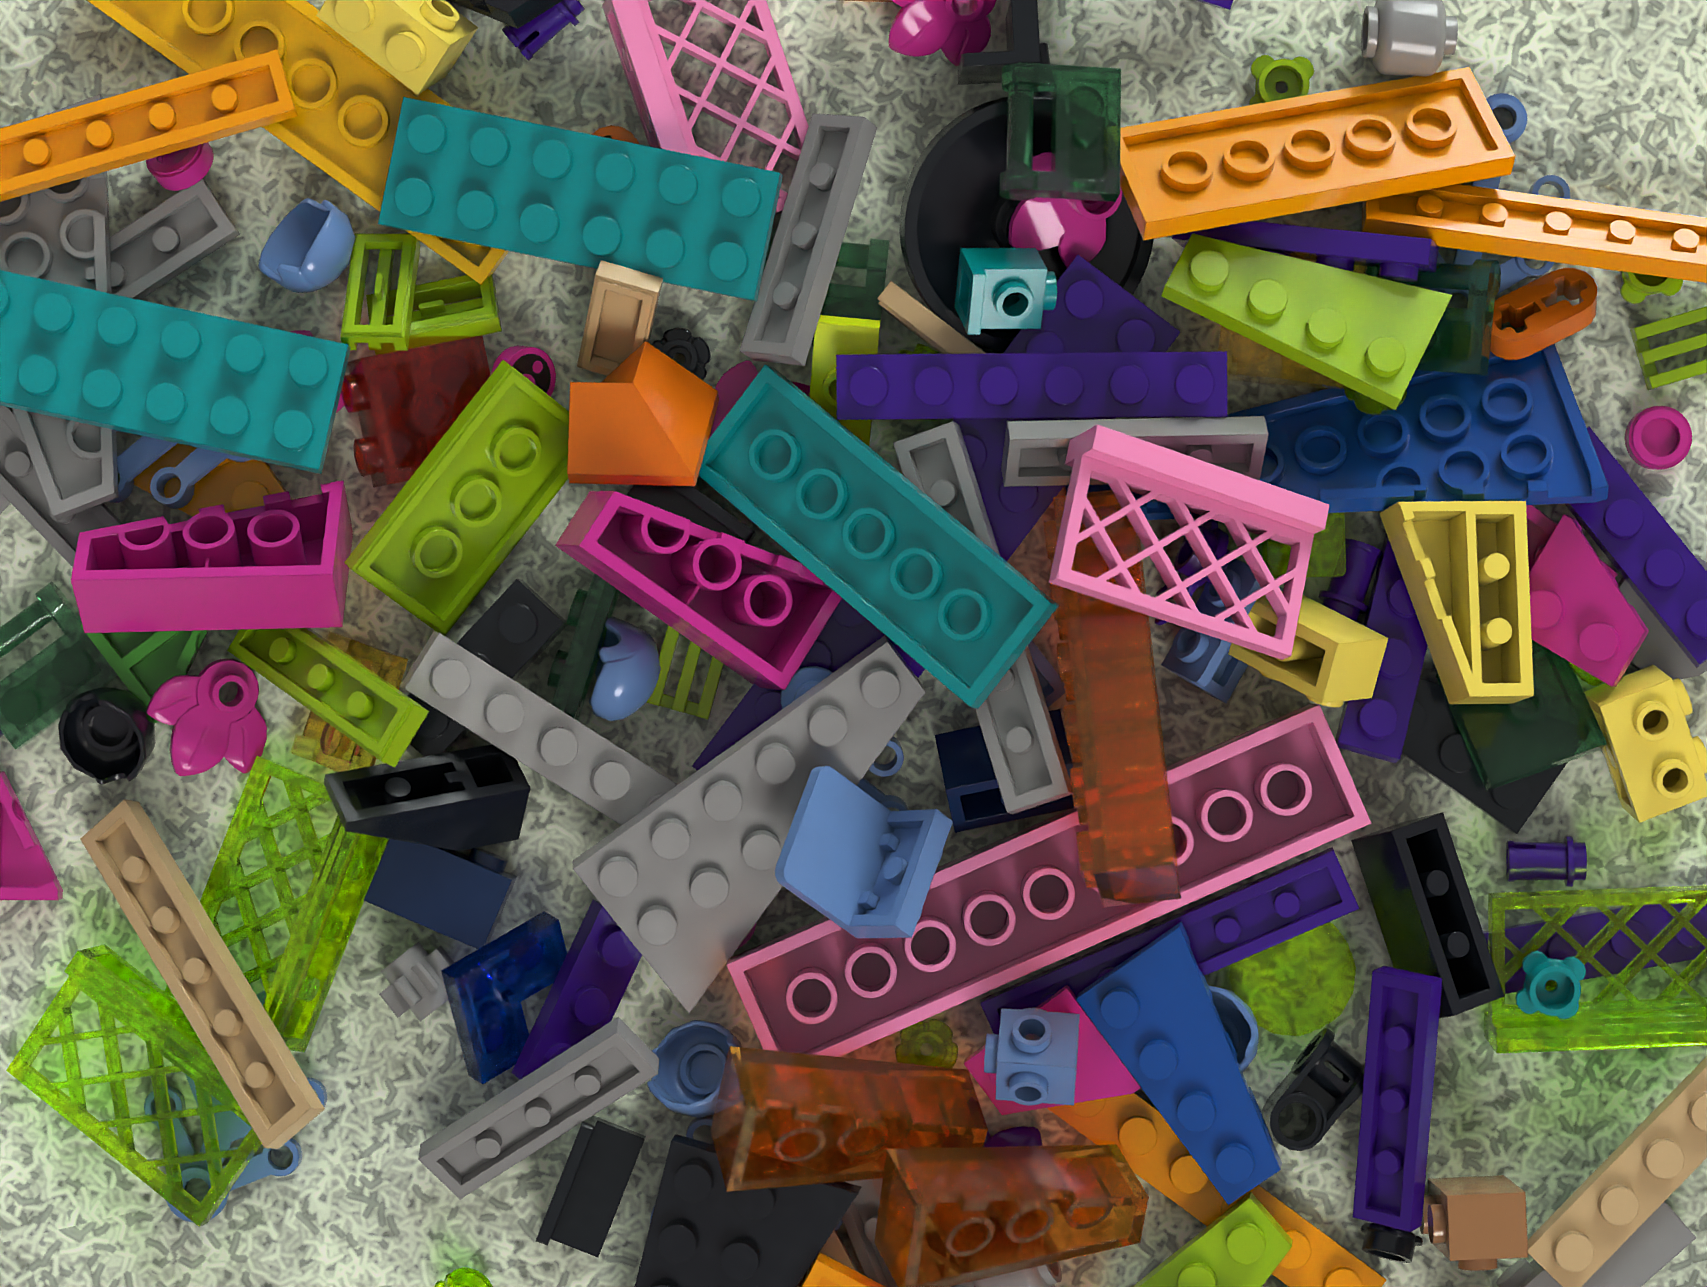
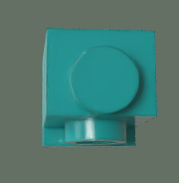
M960 248L955 309L967 334H980L981 329H1041L1043 310H1054L1056 306L1057 281L1055 273L1047 271L1037 249ZM1011 293H1019V295H1009V294H1011Z

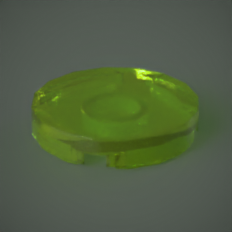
M1328 922L1229 965L1227 977L1231 991L1252 1009L1257 1025L1273 1034L1301 1036L1321 1029L1342 1014L1353 994L1356 966L1348 942L1336 926Z

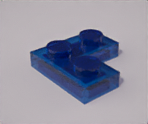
M545 911L441 970L468 1075L481 1084H485L515 1066L529 1036L521 1002L554 983L567 955L559 919Z

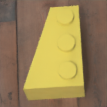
M1526 501L1397 502L1380 512L1381 520L1449 704H1512L1534 696Z

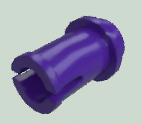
M563 0L519 29L506 25L502 31L529 61L539 49L570 22L574 26L579 24L580 22L576 17L585 8L578 0Z
M1348 538L1343 539L1342 549L1327 591H1320L1318 596L1323 601L1322 605L1357 622L1359 614L1367 613L1368 606L1364 604V600L1378 559H1381L1383 552L1361 541Z
M1565 836L1564 842L1507 841L1506 875L1508 882H1515V880H1564L1566 887H1573L1574 880H1586L1587 852L1585 842H1573L1572 836Z

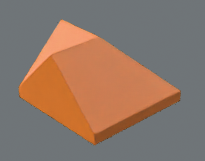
M647 341L600 383L570 382L567 464L569 483L696 486L719 403L718 391Z

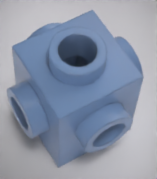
M1001 1008L999 1034L986 1035L984 1073L996 1074V1100L1014 1101L1022 1105H1038L1041 1103L1074 1105L1080 1014L1047 1012L1040 1008H1025L1022 1010Z

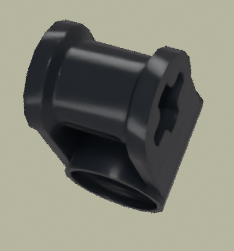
M1328 1028L1321 1030L1294 1062L1289 1074L1267 1099L1262 1109V1116L1272 1140L1289 1150L1303 1151L1313 1148L1321 1141L1339 1116L1363 1093L1365 1063L1361 1064L1335 1043V1034ZM1327 1061L1343 1075V1079L1327 1068L1324 1062ZM1295 1102L1302 1103L1307 1108L1309 1115L1305 1130L1296 1136H1284L1278 1124L1280 1113L1289 1104Z

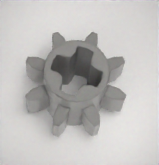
M417 942L381 971L391 985L379 995L397 1018L410 1009L421 1022L458 992L448 978L455 974L459 968L442 946L428 954L423 946Z

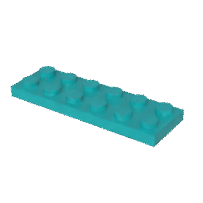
M403 97L378 224L598 269L602 260L663 278L662 283L757 302L783 175L779 172Z
M0 270L1 406L322 474L351 351L348 344Z
M764 365L708 439L699 476L971 708H980L1059 606L771 366Z

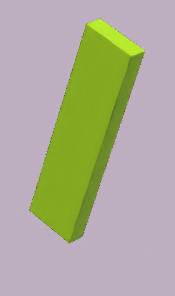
M311 628L242 629L238 631L227 649L232 655L371 755L392 767H396L429 712Z

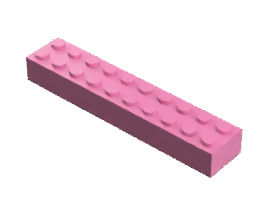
M1308 704L1080 804L1081 807L1064 811L937 867L923 905L921 917L917 922L912 938H856L825 916L730 958L726 966L778 1084L1371 824L1320 705Z

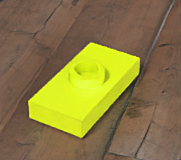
M820 315L814 334L809 397L836 420V355L878 354L881 320ZM837 420L867 446L870 445L872 420Z

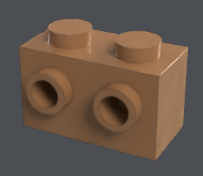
M1504 1175L1428 1179L1429 1195H1424L1422 1226H1420L1421 1234H1429L1431 1244L1450 1261H1458L1459 1269L1470 1271L1491 1270L1498 1267L1497 1259L1528 1257L1526 1193Z

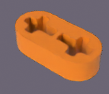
M1561 268L1496 299L1488 306L1484 317V342L1488 350L1495 356L1506 360H1519L1583 330L1592 323L1596 316L1597 285L1594 279L1585 271L1576 268ZM1564 295L1570 301L1579 298V304L1572 306L1567 300L1557 302V297ZM1509 322L1515 328L1524 325V331L1517 333L1511 327L1502 329V324Z

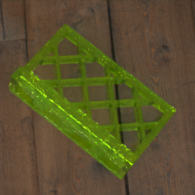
M256 756L200 903L227 948L249 938L257 967L243 974L249 984L262 979L267 995L263 1004L264 1009L289 1050L305 1052L388 838L345 831L337 815L331 833L318 839L309 811L327 801L332 802L324 783L268 758ZM271 776L284 782L291 806L268 817L263 797ZM302 789L312 793V795L304 798ZM295 818L304 847L281 858L273 829ZM259 837L267 866L245 876L239 858L244 845ZM308 859L314 877L308 892L294 899L286 870ZM272 878L281 906L258 918L249 889ZM236 897L244 925L222 936L216 918L223 902ZM285 919L290 938L284 953L271 959L262 930ZM167 985L164 993L174 997Z
M1707 885L1488 893V948L1504 993V997L1489 1002L1488 1012H1484V1037L1494 1051L1499 1054L1707 1046V997H1702L1689 985L1707 966V939L1689 922L1707 904ZM1675 903H1688L1680 912L1671 905ZM1660 904L1674 918L1647 945L1625 923L1643 905ZM1625 905L1616 915L1607 907ZM1596 906L1610 921L1583 947L1562 925L1580 907ZM1543 908L1561 909L1551 917ZM1533 909L1547 923L1519 949L1505 936V910ZM1685 927L1706 948L1680 974H1677L1657 953ZM1619 930H1622L1642 951L1615 977L1594 955ZM1555 932L1578 952L1575 956L1584 965L1589 962L1610 982L1592 1001L1579 1002L1577 1013L1568 1019L1545 1015L1540 1011L1526 1014L1520 1010L1517 1004L1505 1005V983L1522 967L1523 959L1529 953L1537 951ZM1505 946L1514 954L1506 965ZM1652 959L1673 981L1655 999L1639 1000L1625 986ZM1548 980L1545 983V989L1548 991L1556 987V981ZM1684 989L1692 998L1675 997ZM1619 992L1628 999L1611 1001Z
M106 944L79 950L64 970L69 977L6 1071L197 1226H203L209 1222L262 1143L253 1128H251L239 1147L220 1150L214 1113L232 1111L248 1125L250 1123L178 1002ZM81 991L97 1003L101 1029L75 1033L71 1005ZM114 1017L125 1026L116 1027ZM59 1025L60 1035L51 1036L56 1027ZM134 1032L146 1042L150 1068L123 1072L117 1035ZM102 1037L108 1074L82 1077L76 1041ZM61 1043L67 1080L51 1082L31 1065L44 1045ZM163 1056L173 1065L164 1066ZM183 1072L195 1082L198 1107L171 1110L166 1074ZM151 1076L157 1113L130 1116L124 1080ZM110 1082L115 1118L99 1121L87 1111L83 1086ZM68 1088L70 1097L60 1089ZM211 1095L220 1101L221 1104L213 1105ZM200 1115L205 1152L178 1155L173 1119ZM158 1121L164 1157L147 1160L135 1150L131 1125ZM117 1127L118 1136L109 1128ZM231 1157L223 1169L221 1158ZM207 1160L211 1188L201 1203L184 1190L180 1164ZM165 1166L166 1174L157 1167Z

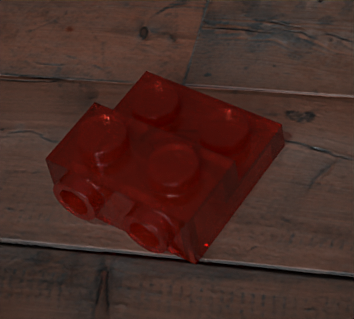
M483 336L408 349V351H395L368 356L347 363L350 374L344 376L341 396L348 413L358 412L363 437L354 440L353 450L356 466L361 476L371 475L373 488L405 482L411 478L490 377Z

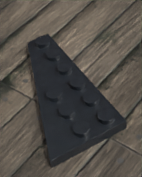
M675 1134L670 1143L635 1287H796L857 1197L861 1186Z

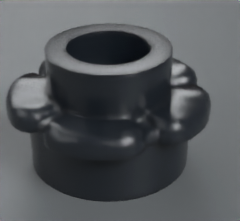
M673 328L665 331L661 340H655L651 344L671 359L678 353L685 356V363L681 366L700 379H705L707 375L705 367L710 362L711 355L707 343L701 337H693L692 333L685 328Z
M1372 1222L1364 1223L1361 1226V1231L1365 1233L1362 1250L1383 1259L1411 1263L1415 1246H1422L1423 1239L1420 1236H1416L1412 1231L1408 1232Z

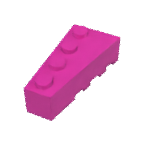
M344 480L321 484L322 494L293 500L290 498L289 491L263 496V506L225 513L224 504L200 508L199 514L194 515L189 520L169 524L161 516L80 532L71 583L84 633L343 627L349 567L344 562L351 554L353 539Z
M589 491L555 544L556 547L721 663L760 688L785 690L842 597L798 561L782 555L772 554L744 543L745 541L697 525L689 519L616 491Z

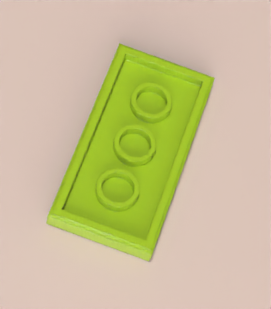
M502 360L344 563L352 571L433 630L446 636L568 480L569 411L514 367Z

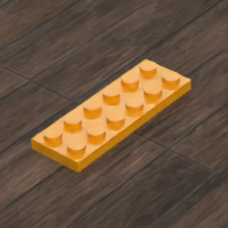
M1470 67L1437 72L1427 77L1414 76L1106 130L1104 150L1143 241L1511 175L1515 160V154Z

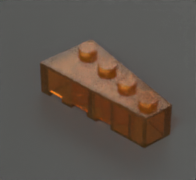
M729 1046L710 1131L726 1191L729 1192L975 1171L988 1128L968 1069Z
M1117 1144L886 1149L874 1243L898 1287H949L1140 1243L1149 1196Z

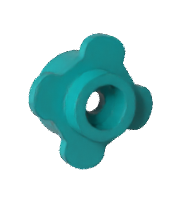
M1540 951L1529 953L1522 961V968L1526 974L1523 988L1515 996L1517 1006L1526 1014L1540 1011L1545 1015L1557 1016L1560 1019H1568L1574 1016L1579 1009L1580 981L1586 975L1584 964L1574 956H1569L1564 960L1547 958ZM1548 980L1556 981V987L1548 991L1545 989V983Z

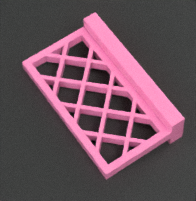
M652 0L604 1L602 8L650 147L727 162L740 133L743 132L774 148L764 170L772 171L781 153L798 161L809 126L766 0H748L740 18L716 7L706 0H680L694 7L680 36L655 24L648 4ZM751 10H753L758 28L746 22ZM700 11L734 28L720 57L686 41ZM740 32L765 46L769 60L760 78L726 62ZM661 40L674 46L668 60ZM680 51L714 67L700 97L675 84L671 68ZM772 70L779 89L766 83ZM720 72L754 88L740 118L706 101ZM760 93L785 105L789 121L780 139L746 122ZM681 100L694 107L689 119H687ZM701 111L734 128L720 158L696 146L691 130ZM792 130L799 149L786 143ZM781 189L775 215L782 213L788 193Z
M1098 424L1069 441L1065 465L1071 466L1072 472L1049 583L1281 660L1292 655L1315 533L1325 529L1329 504ZM1090 478L1109 484L1122 509L1100 521L1087 499ZM1131 492H1134V493H1137V494H1140V495H1143V496L1140 497L1139 499L1135 500V498H1134V496H1133V494H1132ZM1152 499L1166 503L1180 526L1178 530L1161 540H1158L1140 508V506ZM1190 512L1201 516L1194 520ZM1126 515L1145 549L1123 562L1104 527ZM1210 519L1224 523L1238 547L1218 560L1198 526ZM1082 521L1086 530L1079 533ZM1248 532L1257 534L1258 536L1251 539ZM1185 535L1203 569L1182 581L1163 547ZM1089 536L1093 539L1110 569L1096 578L1072 570L1076 545ZM1267 539L1291 546L1287 572L1276 579L1273 578L1256 548L1257 545ZM1243 555L1261 588L1239 600L1221 567ZM1147 556H1150L1168 590L1156 597L1141 593L1127 569ZM1205 576L1209 577L1226 607L1225 610L1213 617L1199 612L1186 589ZM1114 577L1118 585L1107 582V580ZM1282 584H1284L1283 594L1279 588ZM1264 595L1278 617L1274 637L1257 632L1244 607ZM1170 597H1173L1176 604L1167 602L1165 600L1169 599ZM1231 616L1235 624L1224 621V619Z

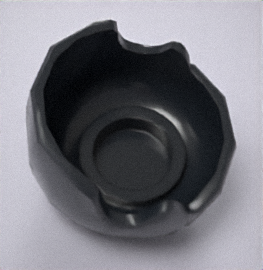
M112 687L88 690L72 698L61 715L58 723L60 749L74 769L95 778L100 785L125 778L128 781H132L141 772L155 747V721L146 713L147 708L144 702L128 691Z

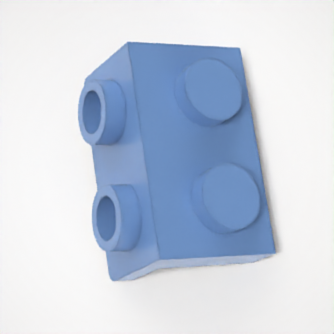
M1237 559L1229 562L1224 573L1239 600L1261 588L1248 564ZM1206 581L1204 591L1198 599L1196 607L1200 613L1213 617L1225 610L1226 607L1213 584ZM1256 601L1244 607L1247 614H1249ZM1231 616L1224 619V621L1235 624ZM1182 627L1175 635L1172 647L1161 664L1166 669L1224 703H1227L1248 664L1228 654L1232 643Z

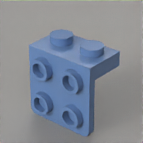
M818 766L813 768L809 775L776 864L775 877L779 884L856 938H912L917 922L921 917L923 905L937 865L941 860L943 848L953 821L937 809L890 811L832 767Z

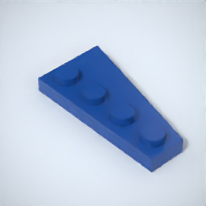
M1181 921L1077 994L1076 1000L1229 1205L1280 1171L1282 1162L1252 1089L1246 1083L1237 1061L1235 1048L1228 1031L1225 1032L1212 1001L1213 995L1203 971L1200 972L1190 948V940Z

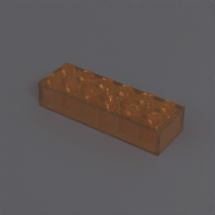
M1112 490L1087 493V499L1100 521L1122 509ZM1066 496L1053 497L1055 520L1044 521L1048 560H1051V568ZM1126 515L1104 527L1123 562L1141 551L1140 539ZM1082 521L1079 533L1086 530ZM1089 536L1077 543L1072 570L1096 578L1110 569L1093 539ZM1142 559L1127 569L1140 592L1146 594ZM1114 577L1107 580V582L1118 585ZM1050 583L1051 599L1059 605L1053 613L1055 621L1057 620L1060 641H1069L1057 643V657L1061 682H1064L1066 701H1075V704L1063 705L1067 743L1071 747L1073 764L1082 763V767L1070 768L1073 802L1074 807L1077 808L1080 826L1088 825L1089 827L1088 831L1077 832L1081 871H1084L1086 888L1098 887L1103 907L1180 899L1181 890L1149 616Z

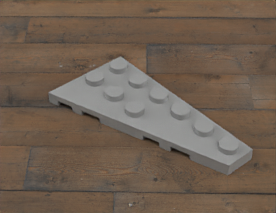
M99 94L91 98L85 99L83 101L77 102L75 104L69 105L67 107H64L62 109L56 110L54 112L48 113L46 115L77 107L80 105H84L87 103H91L94 101H98L104 98L101 94ZM107 171L1 201L0 270L112 294ZM12 408L52 516L57 521L118 498L116 430Z
M886 635L573 860V870L688 1013L691 1012L783 887L776 880L775 867L812 769L818 766H830L857 786L924 695L925 689L923 684Z

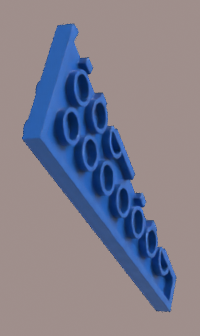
M1555 344L1519 360H1506L1497 357L1488 348L1418 365L1396 410L1345 385H1340L1227 414V417H1265L1268 439L1260 481L1329 504L1328 513L1383 511L1397 502L1526 501V505L1595 503L1607 500L1609 486ZM1109 484L1089 485L1087 499L1100 521L1122 509ZM1069 485L1063 487L1065 496H1067ZM1131 492V493L1133 494L1135 500H1137V499H1139L1140 497L1143 496V495H1140V494ZM1152 499L1140 506L1147 520L1175 519L1166 503ZM1190 512L1193 518H1198L1201 516ZM1125 515L1116 521H1129V519Z

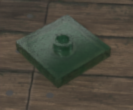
M1533 640L1534 696L1512 704H1449L1438 673L1435 675L1486 791L1597 752L1607 744L1571 662Z

